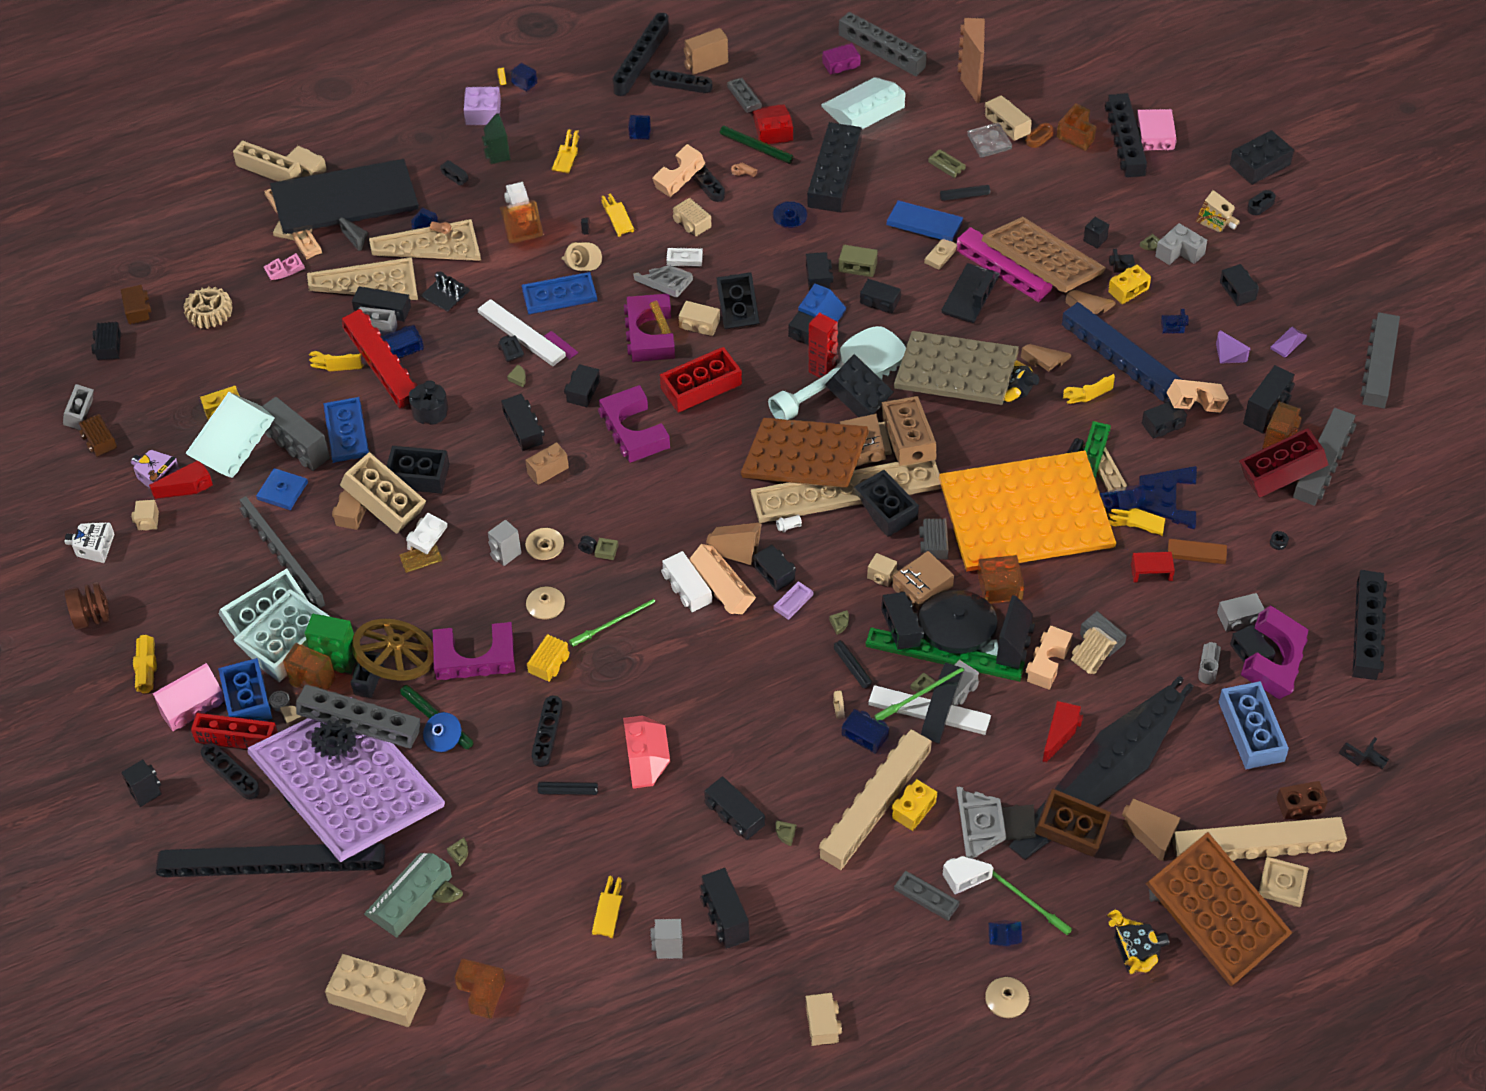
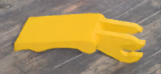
M568 129L565 145H560L552 171L569 173L578 150L576 147L579 139L577 130L574 132L571 147L569 145L572 134H570L572 130Z
M608 194L609 203L605 196H601L603 207L618 237L627 232H634L633 225L622 202L616 203L612 194Z
M313 351L309 354V356H315L309 359L313 363L310 364L313 368L327 369V371L362 369L363 367L361 353L331 356Z
M1112 374L1093 385H1084L1083 388L1067 387L1064 389L1063 399L1067 397L1070 399L1067 401V404L1088 402L1112 390L1115 376Z
M1133 507L1129 508V511L1111 509V512L1118 515L1110 513L1108 515L1111 519L1116 520H1109L1111 526L1127 525L1129 527H1138L1150 533L1163 536L1165 518Z
M612 876L608 877L605 891L601 892L592 929L593 935L609 936V938L614 936L622 902V896L618 895L622 885L620 877L617 879L613 894H610L613 885Z

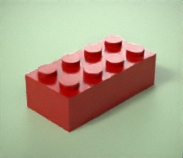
M724 347L660 374L661 390L678 413L742 385V371Z

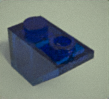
M1143 484L1099 493L1105 511L1138 508L1147 503Z

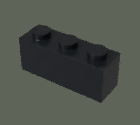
M358 286L352 300L354 312L359 310L360 307L395 311L396 320L405 322L411 308L409 294Z
M519 394L502 400L503 414L522 451L543 444L542 436L545 435L541 425L538 426L536 414L534 412L531 413L528 399L525 400L523 395Z
M905 592L882 595L881 610L897 650L920 647L924 631L922 626L918 624L916 612L914 613L912 610L911 599L907 598Z
M723 776L704 790L706 806L711 810L714 809L724 823L728 822L738 836L742 835L748 840L765 826V815Z

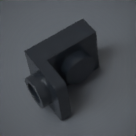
M1113 249L1112 255L1109 256V265L1113 266V272L1123 273L1127 268L1135 266L1133 254L1118 255L1117 249Z
M507 335L500 339L497 347L502 350L507 362L524 356L516 335L511 337Z

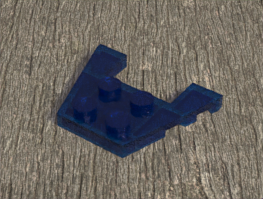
M1193 466L1140 476L1138 509L1160 517L1169 518L1173 523H1183L1188 525V528L1195 529L1196 511L1176 509L1177 483L1196 485L1197 467Z

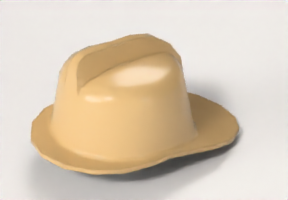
M571 243L565 251L562 260H565L566 265L571 269L590 271L600 266L602 254L600 249L593 243Z

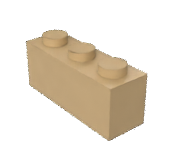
M1002 95L985 103V116L1014 141L1031 133V119Z

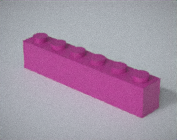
M970 227L957 238L956 251L981 267L1000 273L999 278L1035 301L1039 302L1052 291V284L1045 282L1036 274L1030 273L1028 269L1016 264L1009 257L1003 256L996 249L990 248L982 241L983 235L979 231Z

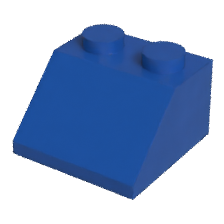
M814 284L799 305L798 311L813 317L820 312L838 322L846 311V307L830 289Z

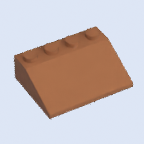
M964 18V25H961L960 35H963V38L960 37L959 48H962V50H959V60H961V63H958V73H961V81L976 103H980L985 19Z

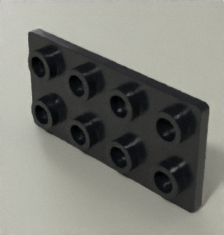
M967 263L946 300L941 313L975 323L1000 273Z

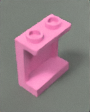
M1172 109L1138 110L1136 124L1140 130L1143 150H1174L1176 133Z

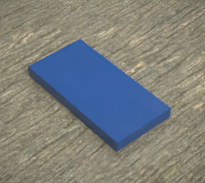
M897 201L887 219L886 225L953 242L963 223V217Z
M590 272L521 285L528 314L598 301Z
M360 397L323 403L333 463L362 458L368 454L369 448Z

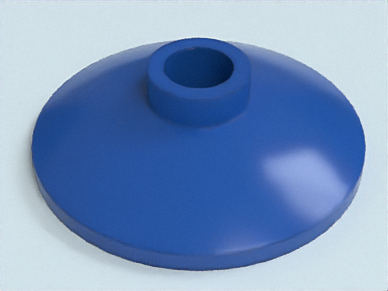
M442 712L435 714L427 721L424 727L423 738L426 745L436 752H446L452 749L460 739L461 724L450 713ZM441 727V732L437 734L438 729Z

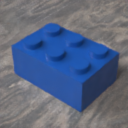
M258 658L218 668L229 717L259 721L273 719Z

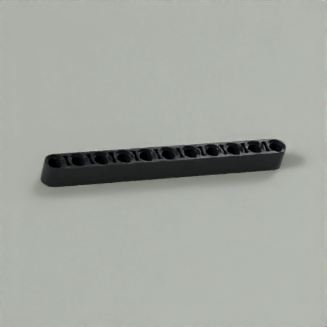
M375 843L341 862L325 844L161 850L158 852L156 874L161 877L380 870L384 867L385 845Z

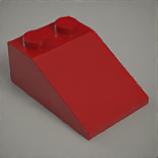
M785 104L762 107L752 111L759 141L766 144L793 141V124Z

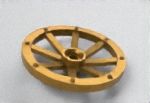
M395 619L372 620L360 626L353 637L352 652L358 663L369 672L386 679L402 681L421 677L431 669L434 662L433 642L422 630L404 621ZM376 629H385L388 636L372 631ZM393 629L400 630L406 633L402 635L394 633ZM363 636L382 641L360 646V640ZM415 637L421 644L407 642L406 640ZM384 648V651L374 662L363 653ZM409 649L426 652V661H421ZM402 653L418 667L404 670ZM391 655L395 657L397 670L387 669L380 665Z

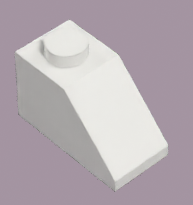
M964 856L957 859L952 858L943 866V876L954 894H958L991 879L993 873L991 864Z

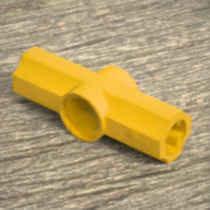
M141 635L136 639V656L133 657L135 689L142 694L150 693L153 690L154 672L157 670L156 657L154 655L155 640L148 635Z

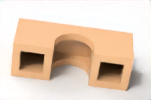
M688 144L676 154L679 168L669 170L663 167L652 177L656 188L669 197L678 192L705 164L702 154Z
M1174 379L1166 392L1174 408L1190 409L1193 403L1197 401L1203 406L1205 411L1221 413L1229 401L1223 386L1215 383Z
M1050 626L1048 632L1043 633L1040 640L1042 644L1040 647H1036L1033 654L1034 661L1029 662L1026 668V673H1028L1027 682L1050 690L1057 675L1058 663L1048 658L1058 657L1063 660L1065 659L1071 646L1072 633Z

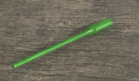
M652 599L594 630H586L584 633L569 640L570 645L574 647L591 639L595 633L655 603V600Z
M963 667L897 704H891L888 708L874 715L876 720L880 722L893 713H897L903 705L964 671Z
M993 871L992 875L1045 915L1049 923L1053 924L1064 934H1070L1072 928L1056 917V914L1053 915L1046 912Z

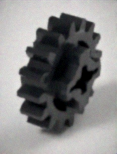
M328 720L326 725L321 722L320 728L315 727L314 733L311 734V747L315 748V753L321 752L322 758L327 755L329 760L332 759V756L339 760L340 755L347 757V752H353V747L356 746V733L352 732V726L346 728V722L342 723V725L339 724V720H336L335 723Z

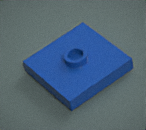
M274 468L257 493V500L291 510L308 484L306 478Z

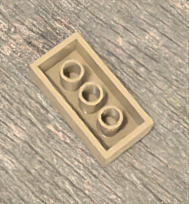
M370 452L344 474L340 484L341 487L396 534L422 511L426 503L425 499Z
M342 954L325 993L330 1004L409 1027L426 988L422 977Z

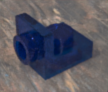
M1185 309L1180 310V315L1161 316L1162 333H1184L1185 326L1189 324V317L1185 315Z

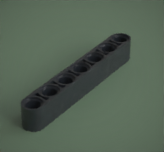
M657 13L614 75L613 91L615 95L624 96L629 92L669 32V17L666 13Z

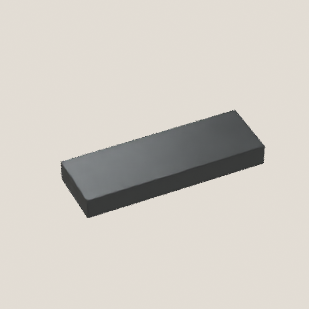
M743 78L727 82L728 89L746 113L762 108L761 102Z
M907 871L903 873L894 886L895 891L949 921L960 904L958 900Z

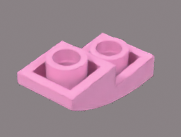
M297 253L282 262L279 258L264 266V269L271 280H276L293 275L305 269Z

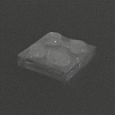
M999 122L968 131L967 136L980 158L1012 149V143Z

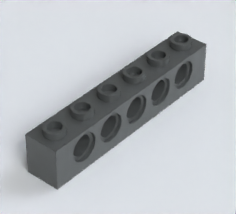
M848 12L839 20V35L914 76H917L926 68L927 53L851 12Z
M305 684L296 701V715L326 724L328 720L332 723L339 720L341 725L346 722V728L352 726L353 732L409 749L412 748L420 729V718Z

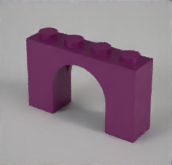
M669 294L627 297V304H624V313L628 315L625 318V325L630 331H626L627 342L630 341L631 344H627L628 355H632V362L675 359L673 333L650 335L639 330V327L647 321L671 319Z
M640 385L599 400V415L606 420L605 424L608 431H612L614 442L616 444L619 443L620 452L623 457L628 459L629 463L670 448V438L662 423L641 431L629 430L622 425V422L627 417L648 410L647 397Z
M1269 606L1258 614L1255 629L1278 645L1282 654V665L1273 663L1257 652L1245 659L1241 676L1252 683L1261 681L1266 692L1277 699H1281L1286 695H1290L1295 688L1294 681L1299 673L1298 667L1303 658L1302 652L1308 640L1307 634L1309 629L1276 608Z
M512 623L492 624V646L486 654L478 658H465L455 651V638L452 628L434 629L433 655L436 680L516 672Z

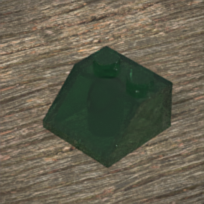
M497 113L483 128L484 136H482L483 145L486 146L483 149L485 158H489L491 164L510 160L507 134L501 117Z

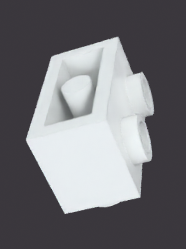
M523 182L507 185V193H504L506 203H509L510 215L514 216L516 224L533 220L531 205Z

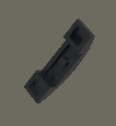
M945 663L938 681L961 667ZM964 671L936 686L921 731V735L931 740V742L940 744L946 726L945 723Z

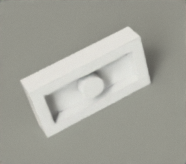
M668 248L667 266H702L703 249Z

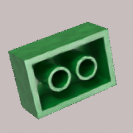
M312 613L304 633L314 666L320 669L335 670L339 673H352L357 660L352 652L354 633L351 621Z

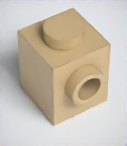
M155 500L136 501L135 512H132V522L136 523L138 530L157 529L159 510Z
M876 553L868 566L867 578L877 584L888 587L891 581H893V575L898 572L897 561Z

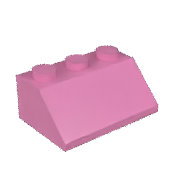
M207 663L153 693L160 713L172 731L182 728L194 720L196 713L204 714L225 702L222 689Z

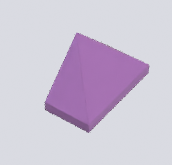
M1291 327L1270 349L1286 358L1306 339L1307 335Z
M1220 330L1216 341L1220 364L1246 362L1249 357L1250 348Z

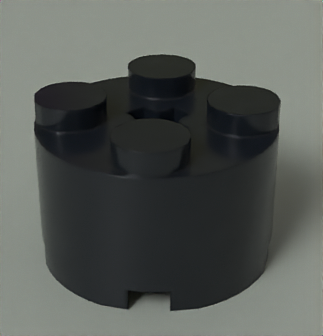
M429 380L416 386L409 392L412 415L417 422L421 424L426 422L432 425L446 418L448 403L443 387Z

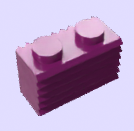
M853 43L842 45L835 49L823 51V64L829 74L840 73L850 68L855 69L857 66H860V54Z

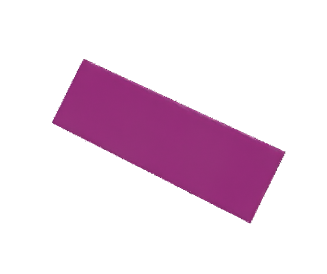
M552 331L543 336L563 350L568 359L579 353Z

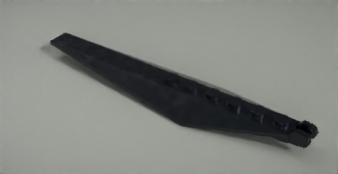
M1178 676L1171 686L1168 685L1101 730L1056 786L1055 790L1094 806H1099L1133 781L1151 765L1182 703L1194 686L1188 683L1179 693L1176 689L1183 683L1184 679ZM1046 800L1009 845V848L1024 860L1052 841L1034 833Z

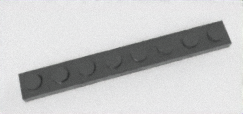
M246 496L239 499L241 504L239 509L243 517L249 518V523L253 530L257 529L259 531L258 535L261 540L268 543L267 546L272 554L276 553L282 567L286 566L292 577L296 579V583L301 591L306 592L308 601L311 604L314 603L319 609L324 607L325 602L322 593Z

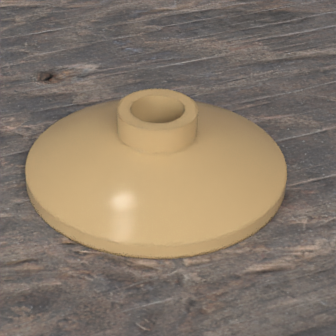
M540 528L533 531L527 537L525 546L527 552L533 558L548 560L560 554L564 546V540L558 531L551 528Z
M553 587L537 588L529 594L526 600L528 612L533 617L542 620L558 616L565 606L563 594Z
M1002 977L994 980L988 986L985 1000L988 1008L997 1016L1014 1018L1026 1010L1029 1003V993L1020 981L1010 977ZM1005 992H1009V993H1011L1012 995H1011V996H1006V995H1004V993H1005Z

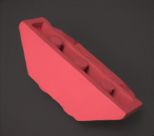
M643 715L623 718L632 787L634 789L653 786L670 763L665 725Z

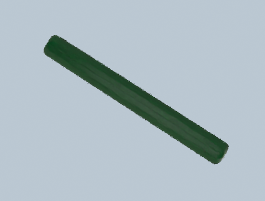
M722 126L719 131L725 137L788 164H791L794 159L792 154L729 127Z
M404 685L400 689L401 695L429 719L435 714L441 713L409 685ZM461 730L458 743L468 750L474 744L473 739Z

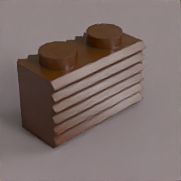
M142 285L120 289L128 323L135 324V322L149 320V313L152 310L150 303H146V300H149L147 290H143Z
M100 414L79 423L81 427L79 434L83 441L87 440L86 446L89 452H94L96 457L117 448L115 440Z

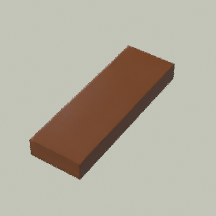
M1169 539L1167 552H1172L1173 559L1226 564L1227 545Z

